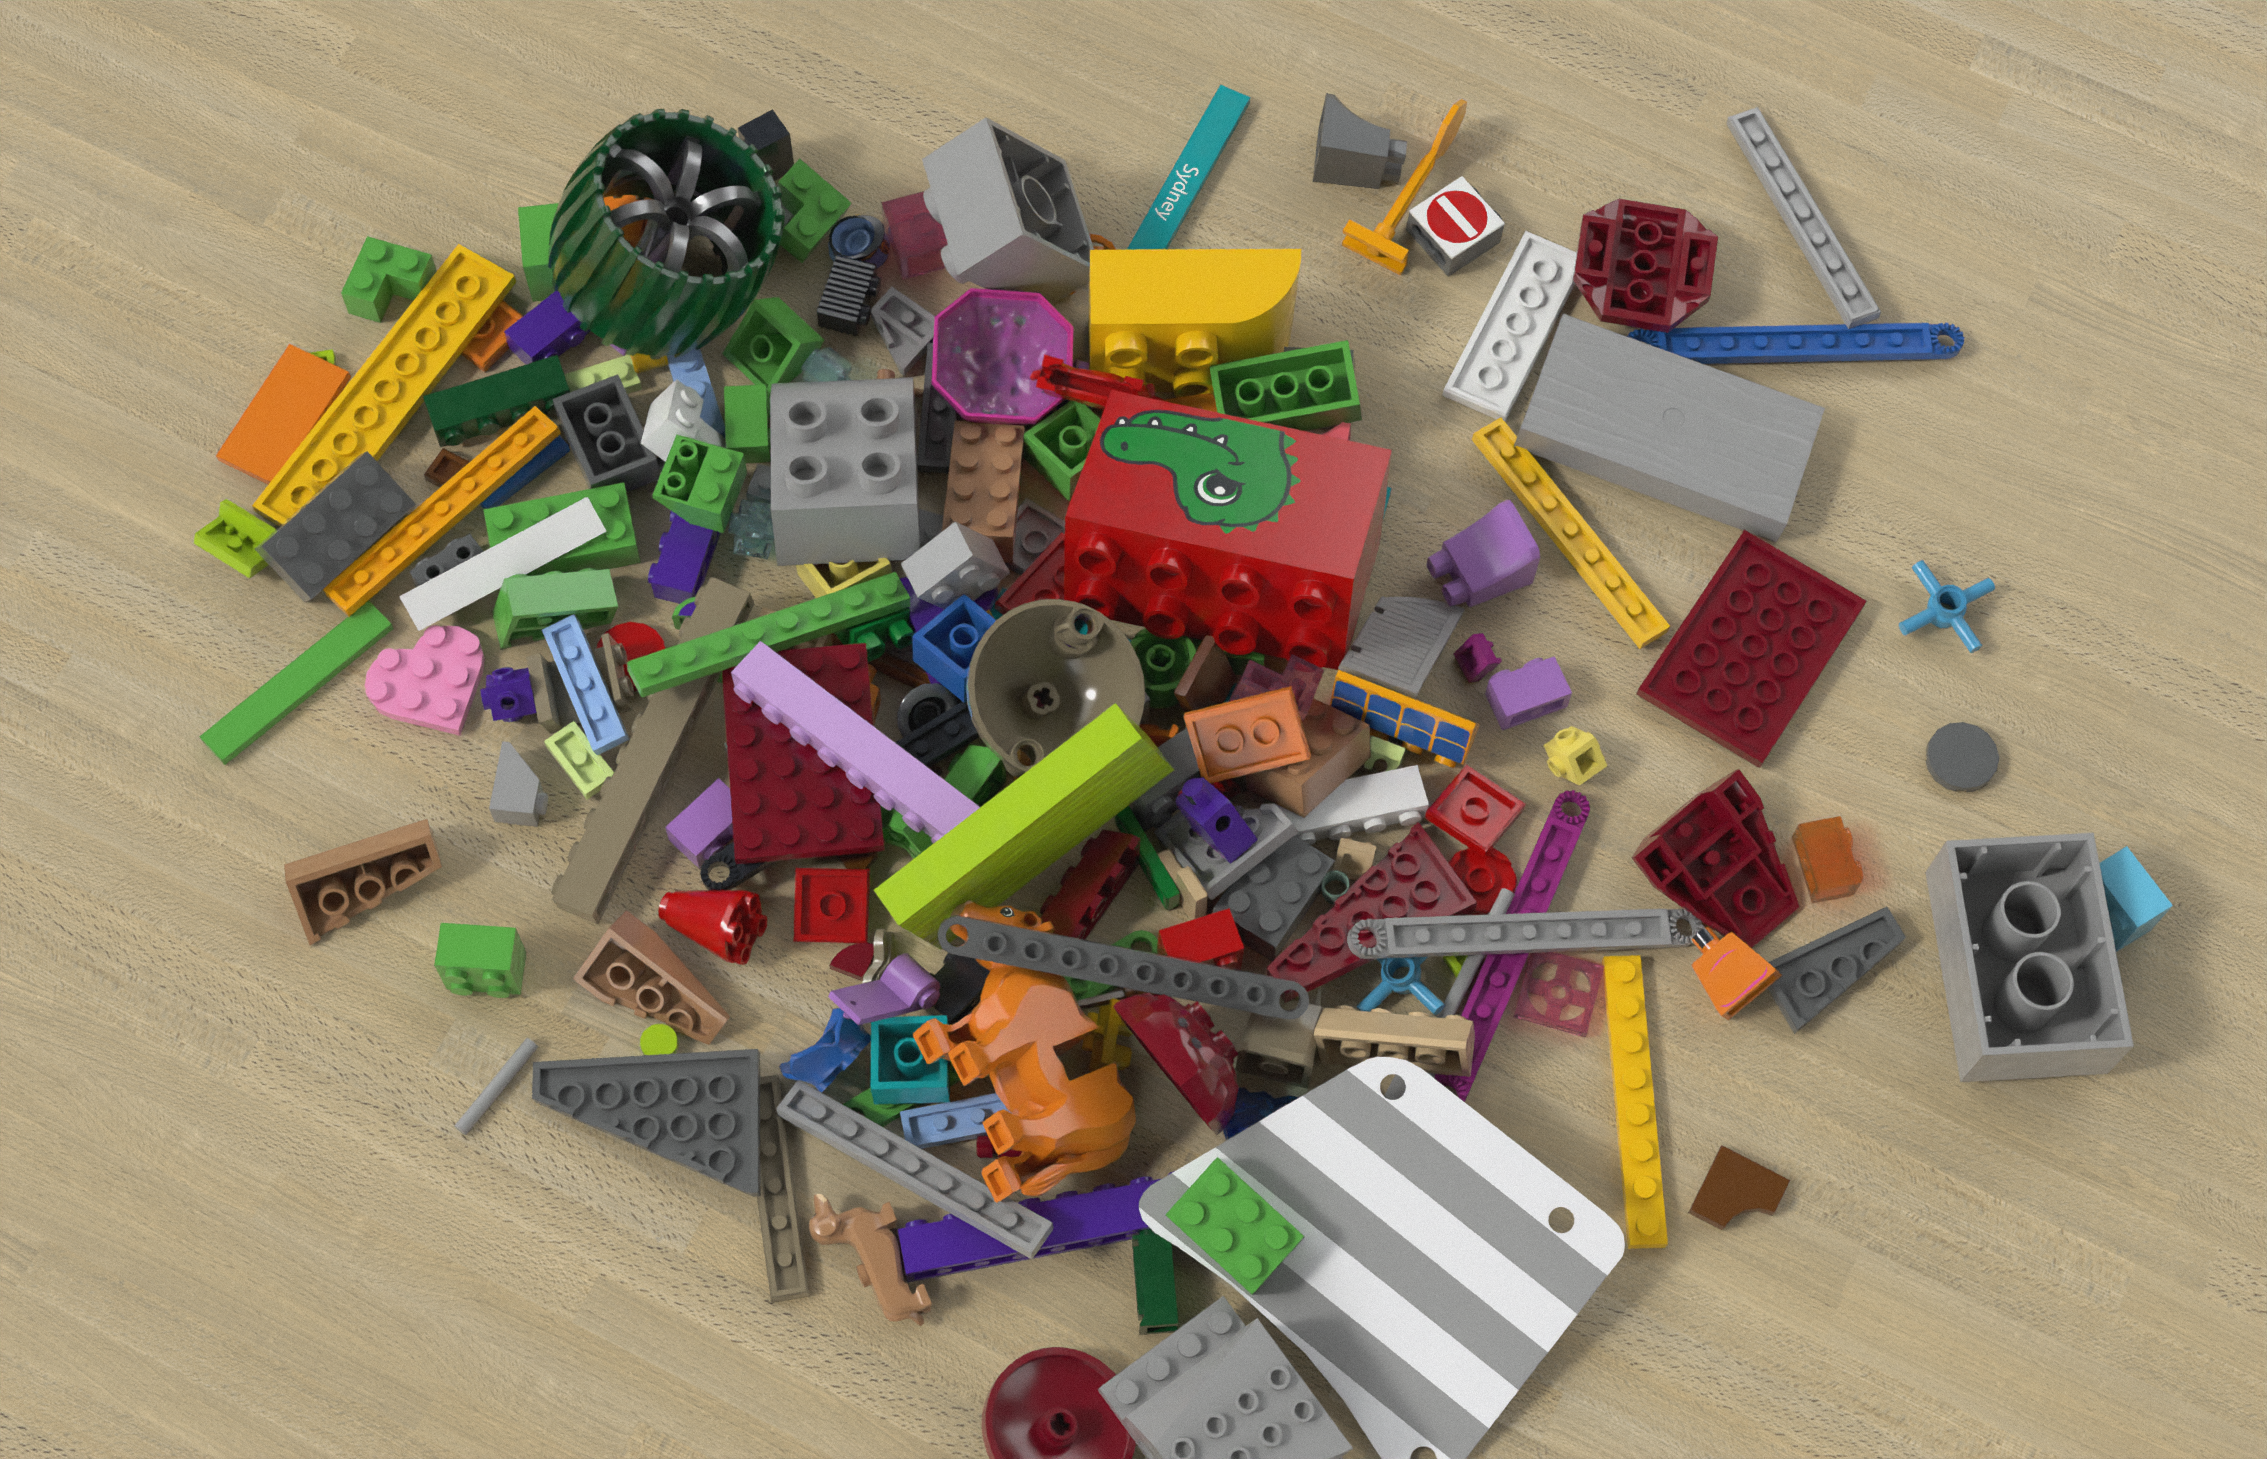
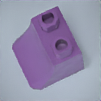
M1505 500L1471 526L1444 541L1442 549L1428 557L1426 565L1430 574L1435 579L1447 573L1451 575L1453 581L1443 585L1442 588L1443 596L1449 606L1466 602L1468 607H1472L1532 584L1540 561V551L1513 503L1510 500Z

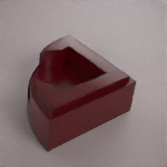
M857 943L842 949L832 959L829 965L830 969L863 981L864 974L873 963L874 944Z

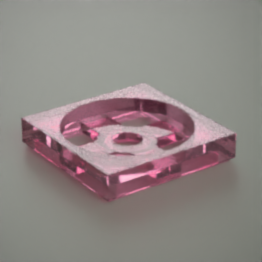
M1556 952L1530 953L1513 1017L1586 1037L1604 966ZM1545 963L1557 965L1555 977L1549 982L1533 978V971ZM1572 970L1582 972L1590 985L1589 993L1572 989L1569 983ZM1553 987H1562L1565 990V996L1562 999L1554 998L1551 993ZM1528 993L1544 998L1547 1003L1545 1016L1534 1008ZM1568 1004L1585 1008L1583 1013L1573 1019L1559 1020L1562 1008Z

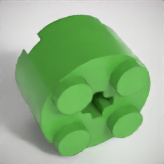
M1144 628L1135 635L1130 643L1140 661L1144 676L1145 692L1150 698V707L1168 708L1179 703L1174 691L1196 653L1195 647L1186 635L1176 639H1164L1153 635Z

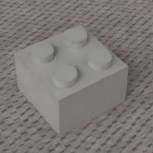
M956 521L901 563L917 597L943 609H946L963 594L974 601L986 591L996 588L1000 580L1010 574L993 539Z

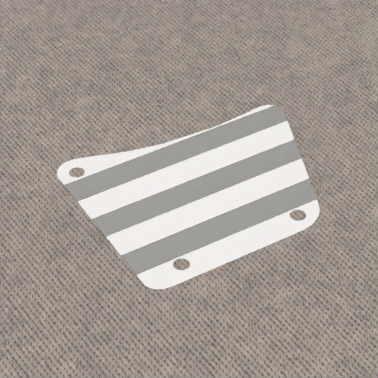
M1393 1057L1367 1059L1345 1070L1152 1184L1143 1193L1139 1201L1142 1220L1156 1234L1179 1247L1231 1284L1309 1357L1344 1400L1381 1459H1410L1413 1450L1420 1446L1431 1448L1435 1452L1437 1459H1466L1619 1262L1625 1248L1624 1235L1619 1225L1604 1211L1423 1069L1406 1060ZM1390 1074L1402 1077L1406 1084L1404 1095L1396 1100L1385 1098L1380 1090L1382 1079ZM1217 1157L1305 1236L1254 1295L1249 1293L1165 1215ZM1565 1207L1573 1213L1574 1225L1570 1231L1557 1233L1550 1227L1548 1222L1549 1215L1555 1208Z

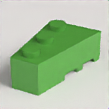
M585 568L579 572L562 573L561 571H550L544 575L527 576L526 574H515L509 578H504L492 611L500 649L512 647L510 641L532 636L534 642L544 640L545 637L542 629L573 614L579 619L583 630L610 624L618 609V603L609 569Z

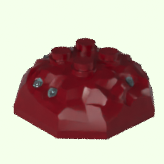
M1149 992L1118 1001L1113 1008L1127 1028L1216 1136L1220 1134L1235 1112V1102L1239 1086L1236 1081L1237 1074L1233 1064L1235 1063L1234 1058L1239 1054L1235 1050L1233 1043L1222 1030L1216 1034L1211 1031L1215 1025L1198 1001L1192 1005L1188 1003L1186 1006H1183L1168 995H1151Z

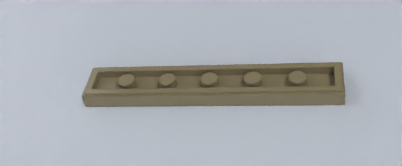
M778 1074L760 1077L761 1196L757 1197L772 1303L810 1297L785 1119L778 1116L776 1109L782 1102Z

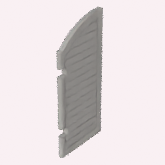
M1382 596L1374 608L1375 612H1372L1351 645V650L1347 652L1338 668L1361 679L1416 699L1465 609L1425 598Z

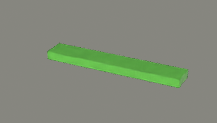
M368 600L350 617L343 620L200 735L201 741L226 765L394 629L392 624Z

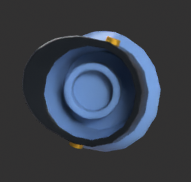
M860 214L847 216L839 220L832 227L829 234V256L833 262L836 255H841L876 264L877 268H879L887 260L890 252V241L885 233L883 223L873 216Z

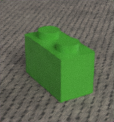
M766 384L724 386L726 448L744 453L745 463L771 462V428H769L771 397L767 395Z

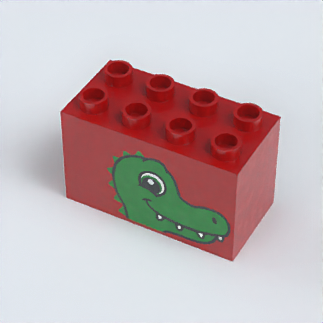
M1111 390L1065 515L1064 600L1091 607L1110 620L1145 627L1150 633L1160 638L1176 639L1186 635L1190 638L1203 640L1208 635L1213 637L1218 647L1231 654L1244 655L1253 651L1287 659L1293 666L1303 670L1313 671L1323 667L1339 670L1338 667L1349 651L1380 545L1392 450Z

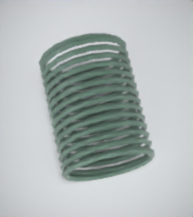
M1330 871L1322 881L1323 897L1328 903L1333 905L1350 888L1349 879L1342 871ZM1338 880L1343 882L1347 889L1340 895H1332L1326 891L1325 886L1331 881Z

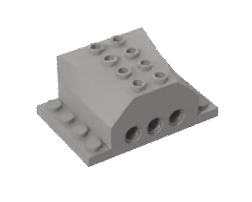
M1224 1296L1098 1389L1147 1459H1343L1342 1456L1353 1449L1259 1319L1256 1318L1245 1326Z

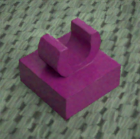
M1483 633L1472 634L1453 653L1468 683L1479 682L1488 672L1493 671L1502 662L1501 658H1496L1491 649L1494 646L1493 642L1487 641Z

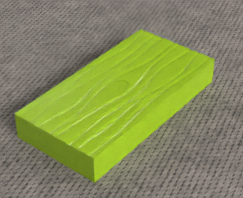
M1115 703L875 888L874 891L900 927L912 932L917 937L922 938L941 950L943 948L938 941V928L944 919L950 917L958 905L970 900L985 907L999 906L1174 771V769L1151 738ZM949 927L946 932V939L951 943L958 936Z

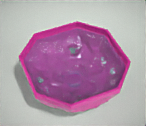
M970 288L934 318L931 384L966 421L1020 426L1036 424L1065 399L1045 394L1042 389L1036 388L1037 380L1032 381L1029 377L1033 371L1042 368L1044 354L1064 359L1065 364L1073 367L1074 327L1040 293Z

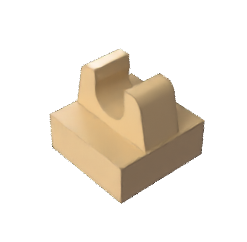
M1351 837L1341 838L1333 871H1342L1349 879L1358 880L1372 866L1377 846L1367 841L1366 843L1354 841Z

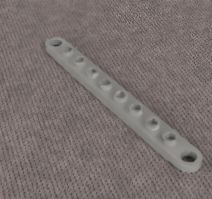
M1685 909L1385 918L1359 921L1350 929L1347 943L1351 952L1363 959L1676 948L1691 946L1693 943L1692 938L1704 928V925H1702L1701 920ZM1677 919H1684L1690 923L1692 927L1691 936L1684 937V935H1680V932H1677L1678 929L1675 928ZM1361 930H1368L1374 934L1376 938L1375 947L1366 948L1359 944L1360 941L1357 938Z

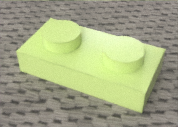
M630 355L564 374L570 392L617 374L627 394L642 389Z
M574 721L544 741L546 748L587 800L601 790L608 776L612 777L614 774L600 754L596 755L593 752L587 737Z

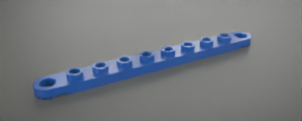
M1947 322L1945 324H1862L1850 329L1847 328L1846 324L1674 328L1668 333L1635 329L1627 336L1701 364L1950 359L1959 354L1965 338L1963 337V331L1961 332L1959 327L1956 328L1953 323L1949 325ZM1940 335L1951 337L1954 341V346L1950 348L1949 346L1945 347V345L1941 346V343H1938L1937 337Z

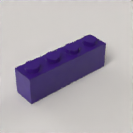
M559 291L553 292L504 331L509 349L525 364L558 355L559 358L570 347L579 345L585 338V335L590 332L589 329L585 332L580 327L581 322L572 312L567 313L563 307L564 300Z
M671 511L670 522L672 524L669 532H664L661 536L659 543L661 555L658 563H652L650 567L648 583L652 586L654 598L680 604L686 599L696 597L698 590L703 586L721 532L690 524Z

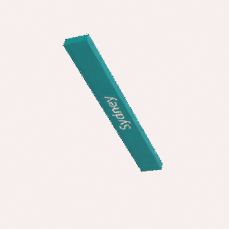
M1220 84L1126 250L1169 248L1250 104L1249 96Z

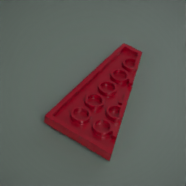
M1417 822L1400 843L1396 842L1388 850V854L1376 866L1372 865L1348 889L1346 894L1340 896L1335 901L1333 908L1325 915L1319 916L1305 935L1292 942L1267 967L1266 975L1295 981L1309 992L1375 960L1359 958L1349 949L1347 943L1348 933L1359 921L1385 918L1465 916L1476 910L1477 902L1421 824ZM1361 930L1357 938L1360 941L1359 944L1366 948L1375 947L1376 938L1374 934L1368 930ZM1292 989L1286 990L1280 995L1285 1003L1299 997L1298 993Z

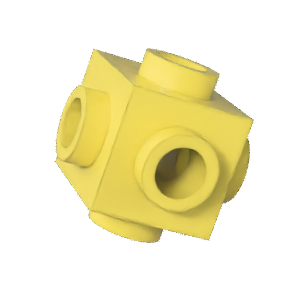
M1573 726L1559 731L1552 740L1543 745L1549 757L1547 764L1552 773L1579 786L1607 767L1597 739L1590 732L1581 731Z

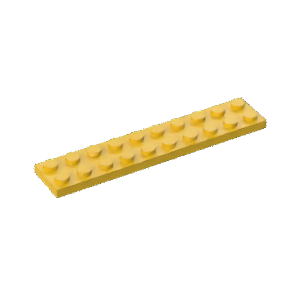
M458 244L252 505L254 511L276 525L281 526L360 454L368 451L378 461L424 402L423 396L432 392L516 284L515 275Z

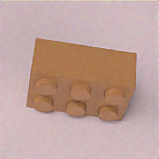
M1312 697L1298 709L1311 758L1245 775L1247 790L1303 818L1371 757L1369 724Z

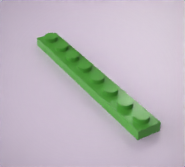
M893 572L628 661L627 671L642 698L734 667L760 641L774 652H778L910 607V596L897 573Z

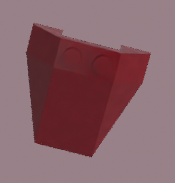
M1736 769L1692 797L1648 834L1632 856L1633 861L1655 889L1723 937L1733 932L1751 948L1800 907L1785 864H1781L1774 845V842H1776L1774 833L1769 831L1762 810L1765 808L1761 797L1740 769Z

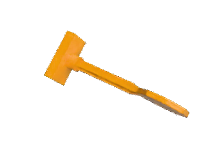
M1460 99L1453 104L1440 126L1430 152L1422 158L1383 222L1378 223L1374 231H1371L1349 219L1343 229V234L1346 237L1342 241V246L1401 276L1407 266L1409 250L1391 241L1396 234L1395 229L1434 168L1435 161L1445 154L1454 140L1466 114L1467 101Z

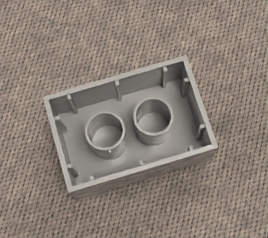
M2094 833L1946 841L1925 873L1960 1082L2108 1074L2134 1045Z

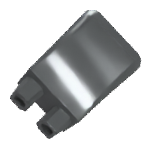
M1326 93L1318 128L1312 182L1379 189L1381 180L1399 182L1402 164H1404L1406 158L1407 141L1390 139V129L1379 127L1360 118L1344 106L1335 94Z

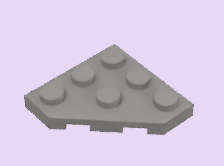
M1275 803L1261 804L1260 809L1244 810L1242 806H1234L1258 840L1231 864L1191 828L1181 811L1156 829L1154 833L1167 849L1172 850L1183 868L1186 866L1192 868L1208 893L1209 899L1212 900L1298 833L1294 824ZM1220 818L1216 821L1215 827L1217 831H1224L1228 828Z

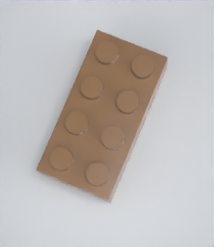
M955 421L942 531L956 521L993 539L1004 562L1013 563L1024 458L1025 426Z

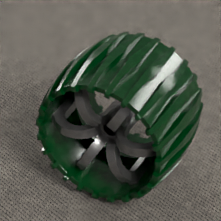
M663 108L655 109L647 115H642L641 113L633 115L623 124H619L610 130L579 163L570 177L557 206L550 231V247L548 252V267L552 269L553 288L555 291H559L564 300V309L567 313L572 312L581 322L580 327L585 332L589 329L603 339L602 344L606 346L613 344L626 350L627 355L634 356L636 353L650 355L651 359H660L663 356L674 355L677 358L693 349H701L720 336L743 315L757 297L774 265L781 243L785 219V210L781 209V187L775 185L771 166L769 164L764 165L756 154L758 149L753 144L748 146L737 137V130L731 127L727 130L714 123V118L706 115L704 118L689 115V110L680 109L676 113L665 112ZM623 195L636 196V199L641 200L620 206L612 211L604 202L605 197L613 196L614 199L622 198ZM648 219L644 234L634 248L623 237L624 231L621 228L630 223ZM700 235L709 238L714 246L712 250L715 256L719 255L723 266L721 269L722 276L713 277L712 274H704L703 277L688 276L687 271L681 270L687 243L695 236Z

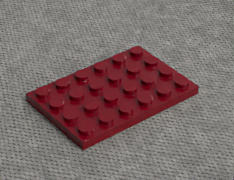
M1744 529L1638 688L1636 695L1756 767L1761 768L1867 601Z
M866 643L776 652L873 726ZM736 666L722 670L736 865L884 851L881 806L874 798L875 794L865 786L860 789L852 784L846 777V772L839 766L831 767L818 756V750L810 744L804 746L797 742L791 736L788 727L781 722L778 725L771 722L762 713V708L755 702L747 703L742 700L734 691L735 686L731 672Z

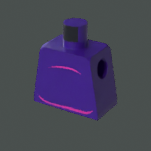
M1204 777L1190 779L1184 784L1182 793L1176 798L1175 803L1191 828L1229 864L1258 840L1232 803ZM1219 818L1225 826H1228L1224 831L1216 830L1215 824Z

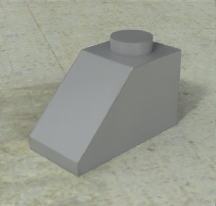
M502 741L489 807L494 822L538 827L540 815H545L547 811L548 794L544 793L540 780L511 743Z

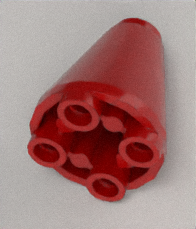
M744 890L667 892L662 897L658 910L659 918L665 921L669 927L723 961L739 965L747 964L757 936L761 937L765 933L768 922L767 916L762 914L759 895Z

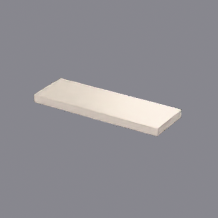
M1525 231L1454 368L1442 396L1494 419L1502 417L1506 422L1575 286L1573 273L1577 252Z

